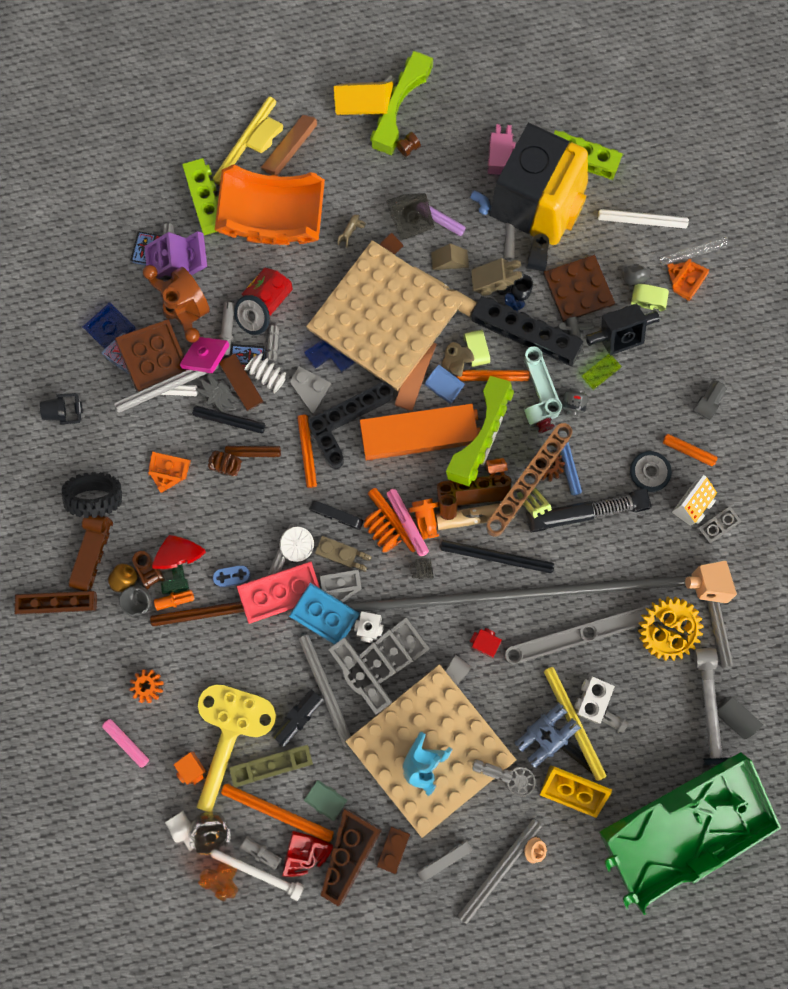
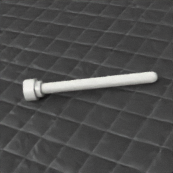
M216 849L210 853L212 858L287 891L290 898L296 901L299 900L304 884L286 882Z

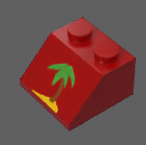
M265 267L241 295H253L260 298L267 306L269 315H271L293 290L291 281L280 272Z

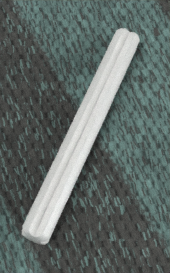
M600 209L598 213V219L604 221L687 228L689 223L687 217L606 209Z

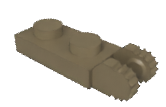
M325 536L321 537L315 552L316 555L366 572L367 567L355 563V557H361L366 561H370L372 558L370 555L358 551V549Z

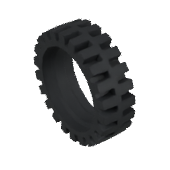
M92 472L91 475L83 473L84 476L79 474L76 475V478L71 477L62 486L63 506L67 512H70L71 515L76 514L77 517L84 515V518H89V515H92V518H97V515L102 517L105 516V513L110 514L112 510L116 511L122 502L121 483L118 479L116 480V477H111L110 474L104 476L102 472L98 475L96 472ZM93 490L108 493L103 497L95 499L75 497L80 493Z

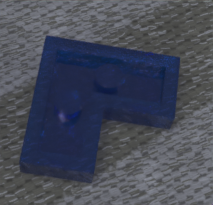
M321 340L304 352L315 369L329 359L333 361L341 373L356 363L324 340Z

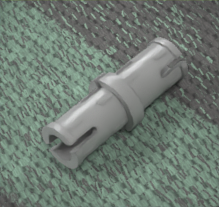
M248 836L240 847L254 856L255 860L258 862L262 861L274 870H276L282 860L281 857L267 850L265 845L261 846Z

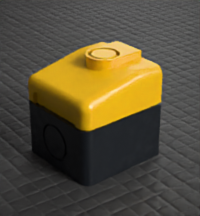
M528 122L497 180L490 216L503 223L511 224L516 229L527 234L531 233L530 235L533 237L537 234H545L549 238V244H558L566 229L572 230L587 195H584L588 184L587 150Z

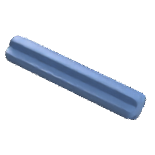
M568 442L560 455H562V461L565 462L564 470L571 495L575 496L581 494L582 490Z

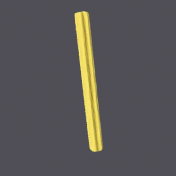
M269 96L214 175L213 180L216 184L220 185L222 169L233 164L235 165L252 134L265 121L276 105L275 99Z
M554 667L546 669L544 674L558 703L562 704L563 708L568 712L565 714L567 721L569 722L573 718L577 722L576 724H579L581 727L574 736L595 779L600 781L606 778V773Z

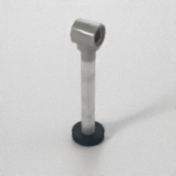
M699 648L694 650V662L696 669L701 671L710 751V758L701 759L704 760L702 765L717 766L731 758L722 756L713 670H716L718 666L716 648Z

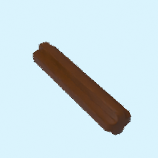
M225 446V453L236 457H280L281 448L280 446Z

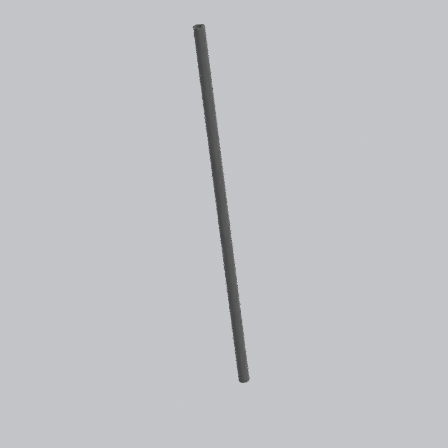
M692 575L345 604L361 612L686 586V577H692Z

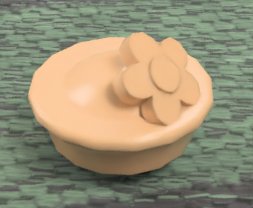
M538 837L531 838L524 849L525 857L530 863L542 861L547 852L545 843Z

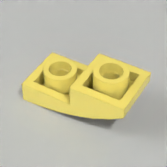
M268 117L252 134L247 142V146L259 153L264 152L272 145V138L283 131V124Z

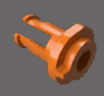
M432 498L412 502L413 507L408 508L409 513L415 512L418 529L423 540L439 537L433 509L439 507L438 502L433 503Z

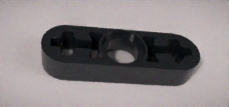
M312 500L309 510L331 520L332 518L337 519L339 523L357 530L361 529L364 520L315 500Z

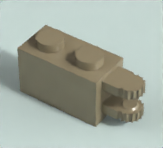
M500 258L472 269L473 291L487 296L496 290H504L507 286L513 285L515 280L522 277V272H513L514 269L521 266V261L514 260L509 262Z

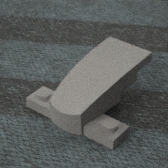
M406 617L376 642L372 643L360 655L357 654L346 637L332 646L329 651L343 669L348 685L355 692L362 695L377 715L392 703V700L380 683L430 650V647Z

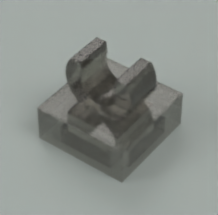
M416 559L415 563L410 565V568H416L417 571L415 575H411L412 578H434L431 559Z

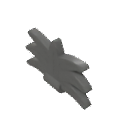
M208 373L210 384L201 379L204 390L196 388L198 393L209 398L207 405L215 403L220 412L225 413L223 407L234 408L228 400L234 402L241 401L230 393V387L223 381L218 382L215 380L211 373Z

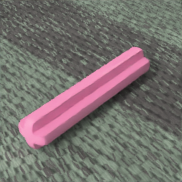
M108 719L102 725V728L139 767L142 768L149 762L147 756L111 719Z

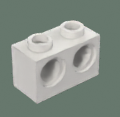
M589 677L588 680L585 679L581 690L584 691L581 699L577 698L574 705L576 714L596 724H601L615 686L595 677ZM595 684L601 689L598 696L592 693V687ZM587 703L592 704L594 708L593 713L590 715L585 712V705Z

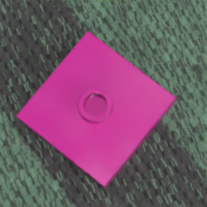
M200 337L197 342L191 345L180 366L182 369L213 373L230 344L226 340Z

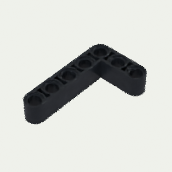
M381 382L310 419V431L327 464L331 468L338 469L344 464L343 453L331 431L391 401L393 398V387L387 382ZM384 389L390 392L386 396L380 394ZM366 398L373 400L371 404H365L363 401ZM350 406H354L356 408V411L353 413L347 412V408ZM338 415L340 418L337 421H331L330 417ZM317 423L323 425L320 430H315L313 426ZM326 439L332 441L329 446H323L322 442ZM332 456H339L340 460L333 463L330 461Z

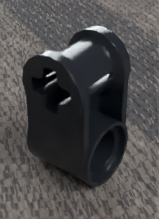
M537 234L533 238L527 269L545 271L549 247V238L545 234Z

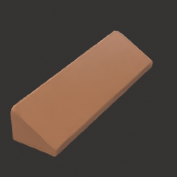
M302 115L261 169L270 175L278 176L317 126V119Z

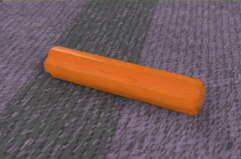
M666 434L663 439V444L707 465L714 466L717 461V456L675 436Z

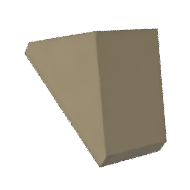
M448 244L431 252L433 270L469 268L468 252L464 248Z

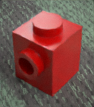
M488 628L480 629L478 633L474 632L470 639V643H472L471 648L490 658H494L502 639L496 637V633Z

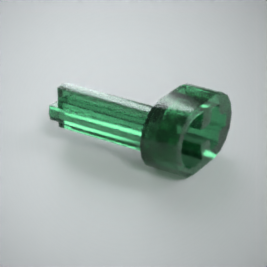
M183 564L172 568L173 580L161 583L162 594L167 595L172 592L179 593L189 590L188 579H185Z

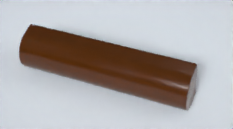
M95 591L15 594L14 614L84 612L96 611L97 594Z

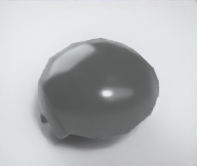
M635 266L621 268L624 282L632 286L647 282L651 275L650 267Z
M140 585L131 586L120 595L119 605L122 611L129 616L144 614L151 608L152 596L148 589Z

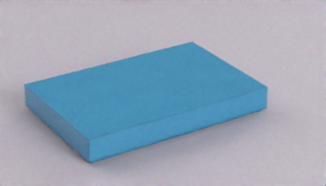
M310 582L289 617L331 643L336 644L347 636L360 613Z

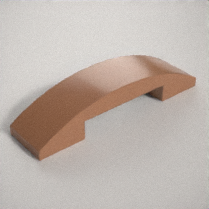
M436 343L431 345L400 387L395 406L413 411L429 363L437 346Z

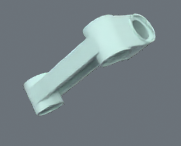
M538 347L528 348L524 357V363L530 373L540 401L539 404L524 409L530 427H533L534 424L543 419L558 417L562 409V403L558 398L542 357V352ZM533 354L538 359L533 361L528 356ZM554 405L557 411H549L548 406Z

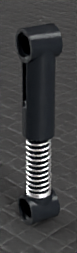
M640 489L632 491L629 495L622 498H613L612 500H603L596 503L587 501L551 508L552 510L550 511L546 509L542 515L537 513L538 517L536 518L530 512H527L526 516L530 533L553 527L594 520L595 515L598 517L599 514L600 516L602 514L605 515V513L608 515L609 513L612 514V512L615 513V511L617 513L619 511L622 512V510L625 511V509L627 511L632 510L633 512L651 509L652 505L648 490Z

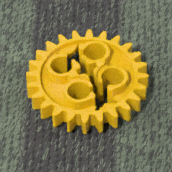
M666 597V602L659 598L658 605L652 602L653 609L646 608L648 614L641 615L645 619L644 622L638 623L643 627L638 630L643 635L639 638L642 642H645L643 646L648 649L650 654L655 653L658 659L662 656L665 661H667L669 656L675 661L676 655L683 659L682 653L684 652L690 655L688 649L692 648L695 650L694 642H701L697 639V636L703 635L698 630L704 627L701 623H698L702 620V617L697 615L699 611L695 608L693 609L694 606L691 603L687 604L686 600L682 599L680 601L677 597H674L673 601L670 597ZM669 612V617L663 620L664 615ZM656 617L664 625L670 628L674 627L679 632L684 633L683 630H685L688 633L687 641L683 637H681L677 632L671 629L667 630L664 626H661L659 624L658 627L661 629V633L658 637H654L655 633L659 630L654 624H652L654 622V618ZM684 620H687V623H686L685 626L682 627V628H683V630H682V629H681V623H682ZM678 638L677 643L672 645V641Z

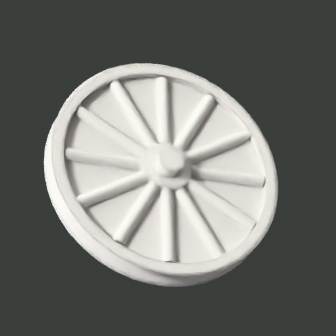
M289 528L280 538L281 553L290 561H303L313 551V537L305 528Z

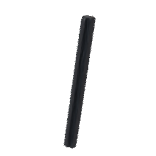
M442 540L441 551L546 573H553L554 563L447 540Z

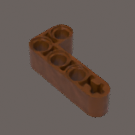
M507 475L477 477L475 481L471 482L470 487L451 480L438 483L437 502L441 518L445 520L454 519L457 516V505L503 501L511 490L512 479Z
M89 515V518H83L82 528L86 532L70 576V588L91 591L98 571L96 569L97 565L101 562L104 553L102 551L104 544H107L110 535V526H113V521L106 516L101 517L100 515H97V518H92V515Z

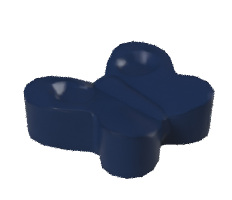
M508 293L505 296V305H509L513 310L518 312V310L525 306V302L523 300H515L512 293Z

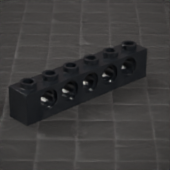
M481 296L471 314L472 322L526 347H538L542 354L573 367L583 346V340L580 337L564 333L558 327L553 328L540 319L535 320L524 312L519 313L509 305H501L490 297L485 298ZM497 313L498 316L492 317L490 314ZM509 320L515 321L514 324H508L506 322ZM524 328H531L532 331H530V332H525L523 329H524ZM547 335L549 338L544 340L540 336ZM564 343L566 344V346L559 347L557 344Z

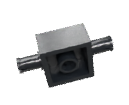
M636 303L602 315L601 329L585 335L588 346L602 342L611 356L644 344L646 326L660 322V317L656 310L644 315Z

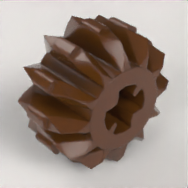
M558 455L551 469L547 470L541 481H544L546 477L549 482H552L553 477L556 480L559 479V474L564 472V469L561 467L565 465V462L559 461L562 455ZM543 461L535 462L538 468L545 467Z
M214 451L209 457L208 467L212 471L233 477L238 475L242 461L234 455Z

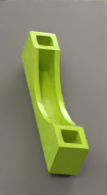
M413 51L411 57L407 58L406 68L404 72L401 71L398 78L399 83L393 87L387 114L379 117L377 130H373L370 137L372 148L391 156L396 148V142L399 141V131L396 125V115L399 106L410 91L427 81L433 68V58Z
M493 376L489 377L483 390L484 401L487 406L483 427L471 444L453 455L446 470L448 480L469 487L471 482L476 480L479 464H483L485 451L487 448H490L493 441V433L498 431L499 420L506 413L507 402L513 398L514 390H512L510 381Z

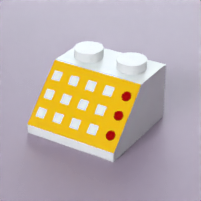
M705 475L691 485L672 511L673 514L690 526L694 523L699 524L705 516L703 514L706 508L710 509L716 501L714 497L717 492Z

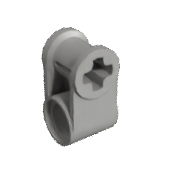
M455 655L445 671L454 683L458 685L467 675L471 666Z

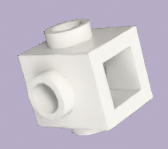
M361 611L360 620H356L354 628L357 636L361 638L360 641L372 643L373 640H378V636L382 637L384 625H381V615ZM372 626L371 630H366V628Z

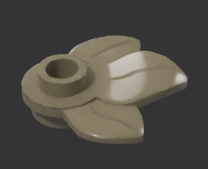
M455 342L450 343L446 347L442 367L448 372L451 371L454 375L461 377L464 362H473L475 360L474 355L468 347H461L460 344Z

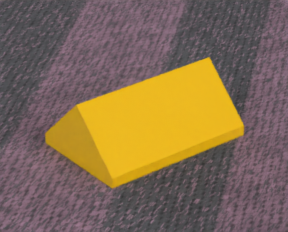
M393 82L342 83L335 85L336 114H387Z
M550 765L540 796L597 818L612 793V789Z

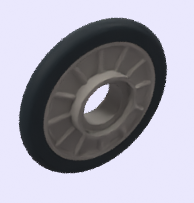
M245 295L236 302L234 315L238 326L250 335L262 334L268 328L270 322L269 311L265 303L253 295ZM249 311H253L255 314L254 320L249 317Z
M646 451L638 454L633 459L630 466V475L637 487L647 489L648 492H655L667 486L671 479L672 470L669 461L662 454ZM653 467L656 471L655 476H649L646 473V468Z

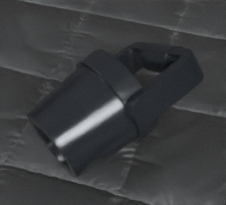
M77 393L56 394V399L40 401L42 420L60 421V425L81 422L83 408ZM75 396L74 407L77 420L66 421L64 397Z

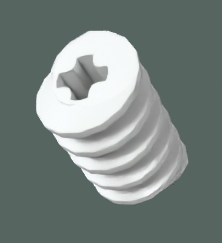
M262 353L254 356L245 367V371L250 369L249 373L251 375L256 374L255 378L257 380L262 378L261 383L263 385L268 383L267 388L272 389L274 387L273 393H276L286 380V372L280 375V367L275 370L273 369L275 363L267 365L269 359L266 358L262 361Z

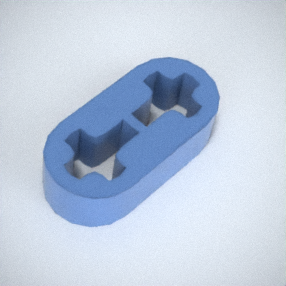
M245 566L223 568L214 573L213 581L219 587L247 583L251 574ZM239 570L247 573L243 580L239 577H233V575L239 574ZM220 573H223L225 576L230 575V578L224 579V583L217 580L220 577Z

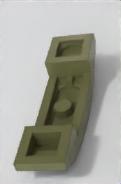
M307 744L232 766L229 769L235 788L313 765Z

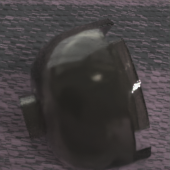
M204 812L196 816L188 829L190 847H193L196 853L202 855H210L214 849L220 851L219 848L224 844L226 846L231 837L227 821L216 812Z

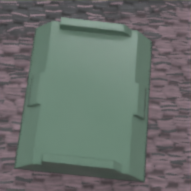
M317 780L304 801L315 808L320 814H324L332 821H335L348 800L336 793L337 791Z

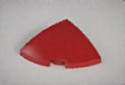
M169 535L159 548L152 567L153 569L176 568L178 567L177 565L183 564L186 561L187 564H190L202 557L206 551L203 547L192 541Z
M292 831L282 876L297 877L308 874V870L295 871L302 868L310 869L316 862H318L317 867H320L329 857L333 845L319 838Z

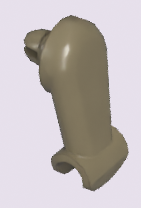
M355 214L351 217L343 234L338 237L339 246L342 241H345L346 248H348L349 238L357 227L365 228L366 223L359 220L360 215Z

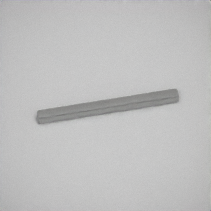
M186 370L115 402L114 407L118 413L123 412L207 373Z
M308 634L303 635L299 638V641L344 747H347L349 745L345 741L351 736L311 639Z
M533 819L459 913L458 917L462 922H469L524 851L527 842L534 838L541 829V824Z

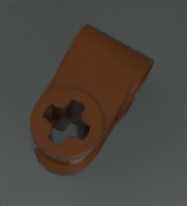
M138 551L134 554L133 564L146 589H150L151 585L160 580L162 582L165 580L160 569H153L154 559L150 554L145 551ZM142 556H146L147 563L141 566L139 559Z

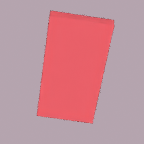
M312 562L236 586L248 624L294 609L310 582L320 588Z

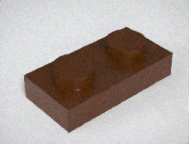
M391 826L377 867L394 874L397 873L410 833Z

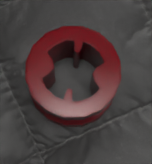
M551 418L543 419L535 424L536 427H539V434L555 427L554 424H551Z

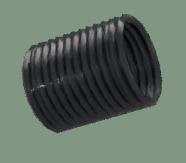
M522 274L520 279L514 281L511 293L516 300L524 301L530 297L533 288L532 278ZM516 285H526L529 290L520 291L516 288Z

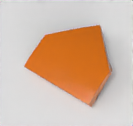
M687 259V262L667 264L673 292L690 301L709 274V269L691 262V259Z
M152 452L148 474L153 478L160 493L186 479L191 460Z

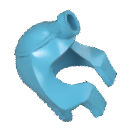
M419 732L403 762V774L410 785L424 789L426 791L425 794L430 796L436 788V785L433 784L435 778L432 771L438 766L439 762H444L449 758L453 749L450 747L445 751L422 749L426 733Z

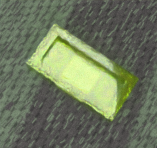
M608 354L581 377L592 390H595L621 369L622 366L612 355Z

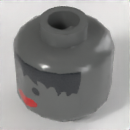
M570 388V391L564 393L562 409L567 411V415L578 416V413L586 411L588 395L584 394V390Z

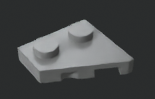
M300 366L290 380V384L301 400L305 403L311 414L315 415L332 384Z
M359 569L320 576L322 590L341 602L346 601L362 589Z

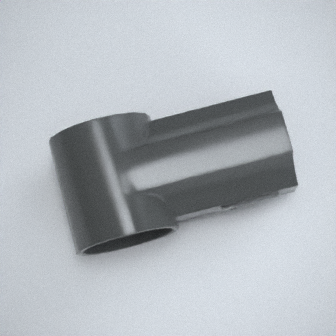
M713 380L704 396L697 402L698 405L693 411L710 420L719 407L718 403L727 390L725 384Z

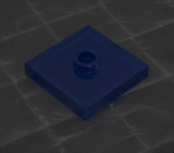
M110 302L82 326L104 349L122 333L128 334L136 329Z

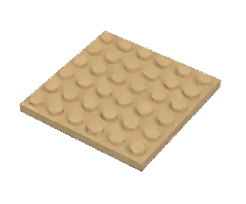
M372 240L306 327L319 338L398 391L462 305L463 300Z
M440 664L345 741L422 838L494 779L484 775L483 772L478 773L472 770L476 759L483 761V764L489 763L500 767L502 770L508 768L516 761V758ZM419 732L426 733L422 749L444 751L448 747L453 749L449 758L444 762H439L438 766L432 771L435 778L433 784L436 785V788L430 796L425 794L426 791L424 789L410 785L403 774V762Z

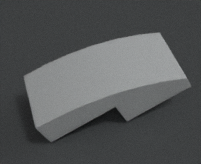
M729 506L700 526L699 530L707 541L712 543L742 521L731 506Z

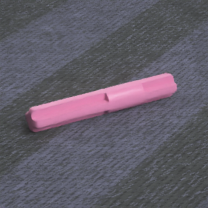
M391 489L387 492L391 505L418 556H425L429 550L397 490Z

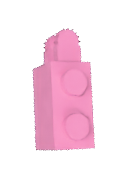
M496 124V132L491 133L488 174L500 175L515 148L516 142H512V125H507L506 134H502L501 125Z

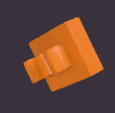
M504 458L485 461L486 469L490 476H494L497 472H500V475H505L504 471H508Z

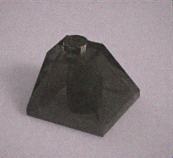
M426 193L403 194L387 200L390 216L401 241L435 228Z

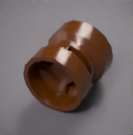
M413 132L408 133L404 139L396 142L397 149L404 157L409 156L411 151H416L421 147L419 139Z

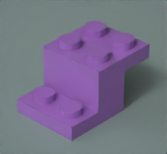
M197 231L184 238L167 232L145 246L146 266L153 265L157 268L158 275L156 278L158 279L164 275L171 276V273L180 267H184L191 275L207 267L204 233Z

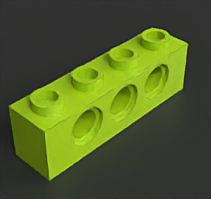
M554 131L555 135L587 150L588 172L611 180L614 179L623 153L615 149L605 148L598 143L585 141L580 137L568 135L563 131Z
M203 158L182 164L201 229L204 235L217 232L215 231L219 196L215 197L214 191H217L214 180L210 181L209 178L212 175L209 164L205 165Z

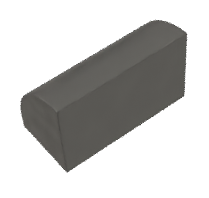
M733 696L725 697L717 706L718 717L742 739H748L763 726Z

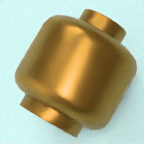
M118 564L108 576V583L111 589L116 592H123L137 581L135 569L128 564Z

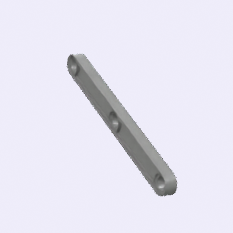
M652 604L511 646L505 651V659L510 664H518L640 627L638 623L645 620L641 615H647L646 608L653 609ZM668 612L663 619L668 618L670 613ZM589 627L593 630L591 638H586L583 635L584 628ZM510 650H516L519 653V658L516 661L509 659L508 653Z

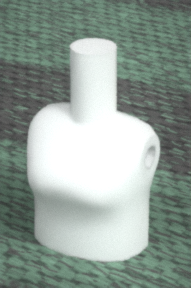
M184 810L165 822L176 843L184 841L189 851L196 847L191 838L195 828L187 818Z

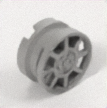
M520 766L512 768L510 770L512 772L511 781L509 783L506 782L508 790L516 796L529 795L535 788L533 773L529 769Z

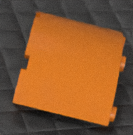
M234 164L222 169L215 231L236 238L237 235L246 237L248 242L290 245V242L298 241L299 244L318 241L325 180L313 172L299 176L279 177L276 175L268 176L254 173Z

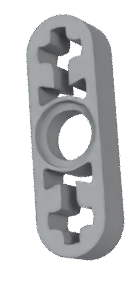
M465 840L446 852L444 857L440 859L438 857L419 869L417 874L422 882L426 881L470 853L473 849L468 840Z

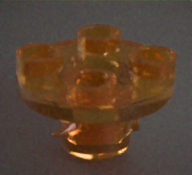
M220 862L216 870L203 869L198 883L201 887L214 892L216 898L221 901H225L227 898H234L238 893V888L232 880L237 873V869Z

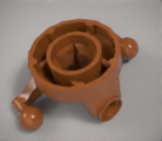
M145 266L143 276L148 279L154 288L160 291L163 297V315L167 319L176 318L183 326L186 340L191 343L197 342L200 338V333L197 329L193 328L192 323L210 312L207 300L197 282L184 267L171 273L172 278L164 282L156 278L158 271L155 266ZM166 308L174 309V311L168 312Z

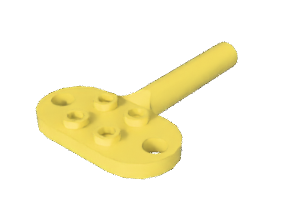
M217 684L204 690L198 701L201 717L206 722L221 729V736L196 807L207 812H212L237 736L241 734L250 737L266 735L272 730L276 722L275 708L267 699L229 686ZM207 696H211L214 699L213 706L209 708L204 705V699ZM263 714H268L271 717V722L267 726L262 725L260 722Z

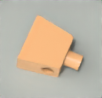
M727 561L701 565L692 573V577H686L685 579L686 587L695 588L697 597L700 600L728 603L737 595Z

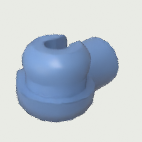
M474 190L470 198L481 205L479 212L486 215L488 210L491 209L489 199Z

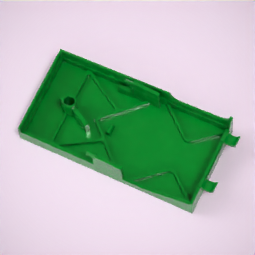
M740 752L599 831L610 854V857L605 860L608 872H610L611 867L616 866L628 891V894L623 897L626 909H628L629 904L635 903L643 915H646V907L659 897L684 882L696 883L781 829V826L752 760Z

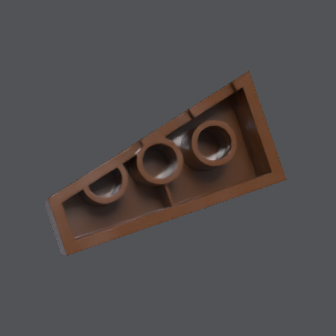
M349 809L343 810L341 824L331 854V861L320 895L338 907L343 904L382 831L380 827Z

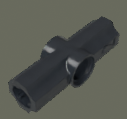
M312 689L308 691L300 703L296 704L289 711L283 723L272 734V737L285 747L295 734L304 728L303 726L309 722L311 715L322 704L324 699Z

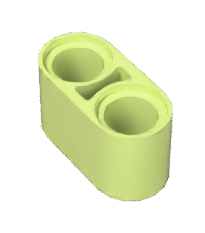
M637 284L633 289L631 305L637 303L641 308L651 310L655 308L659 309V311H665L669 291L661 287Z
M483 330L464 333V341L467 342V347L472 351L475 359L470 364L471 367L490 363V355Z

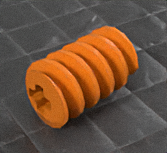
M378 509L366 517L363 526L364 528H369V534H374L373 540L380 539L377 545L379 547L384 545L381 551L385 553L397 546L402 540H397L400 536L399 533L392 534L395 527L388 528L391 522L384 523L386 515L379 516L382 510Z

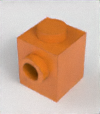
M190 752L173 764L178 771L176 773L178 779L187 785L191 783L196 785L204 779L203 774L207 772L194 752Z

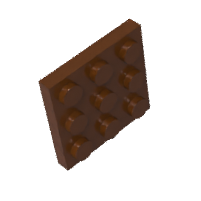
M595 255L544 271L543 273L563 322H566V319L571 317L578 318L615 305Z
M169 319L115 338L136 392L187 370L182 369L180 366L184 355Z

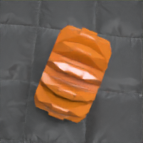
M143 669L141 672L142 676L139 673H135L137 680H130V683L135 684V687H131L129 690L136 691L132 697L134 699L139 697L140 703H143L145 699L147 703H152V697L155 700L159 699L156 692L163 693L164 690L158 687L164 685V681L157 682L161 675L156 674L154 676V670H150L148 673L146 669ZM148 683V685H151L150 689L144 691L143 684Z

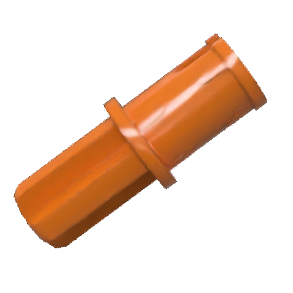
M187 590L176 594L172 592L168 596L154 599L155 608L157 611L173 606L176 608L179 604L193 601L194 593L192 590Z

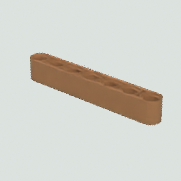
M561 423L554 429L490 517L486 526L489 535L497 537L503 533L566 446L572 435V428L568 424ZM558 431H565L567 433V437H560L558 435ZM547 446H554L556 452L550 453L547 450ZM543 461L545 467L538 468L535 462ZM531 476L534 479V483L528 484L524 478ZM519 491L523 494V498L520 500L515 499L513 493ZM509 507L512 513L505 515L502 513V508ZM497 522L500 524L501 529L494 531L491 529L490 524Z

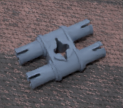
M560 703L547 714H541V717L534 724L527 727V732L514 742L516 746H520L518 749L522 752L535 740L540 743V748L527 758L529 762H533L532 765L535 768L547 757H553L554 753L564 744L567 745L568 739L581 729L580 725L576 724L577 722L573 718L560 730L555 727L554 723L568 713ZM544 731L551 732V734L549 735L551 740L544 739L546 735Z

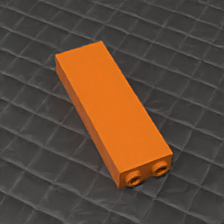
M473 404L362 419L360 420L365 460L468 446L481 431L480 427L476 426V421L478 420L477 409H473Z

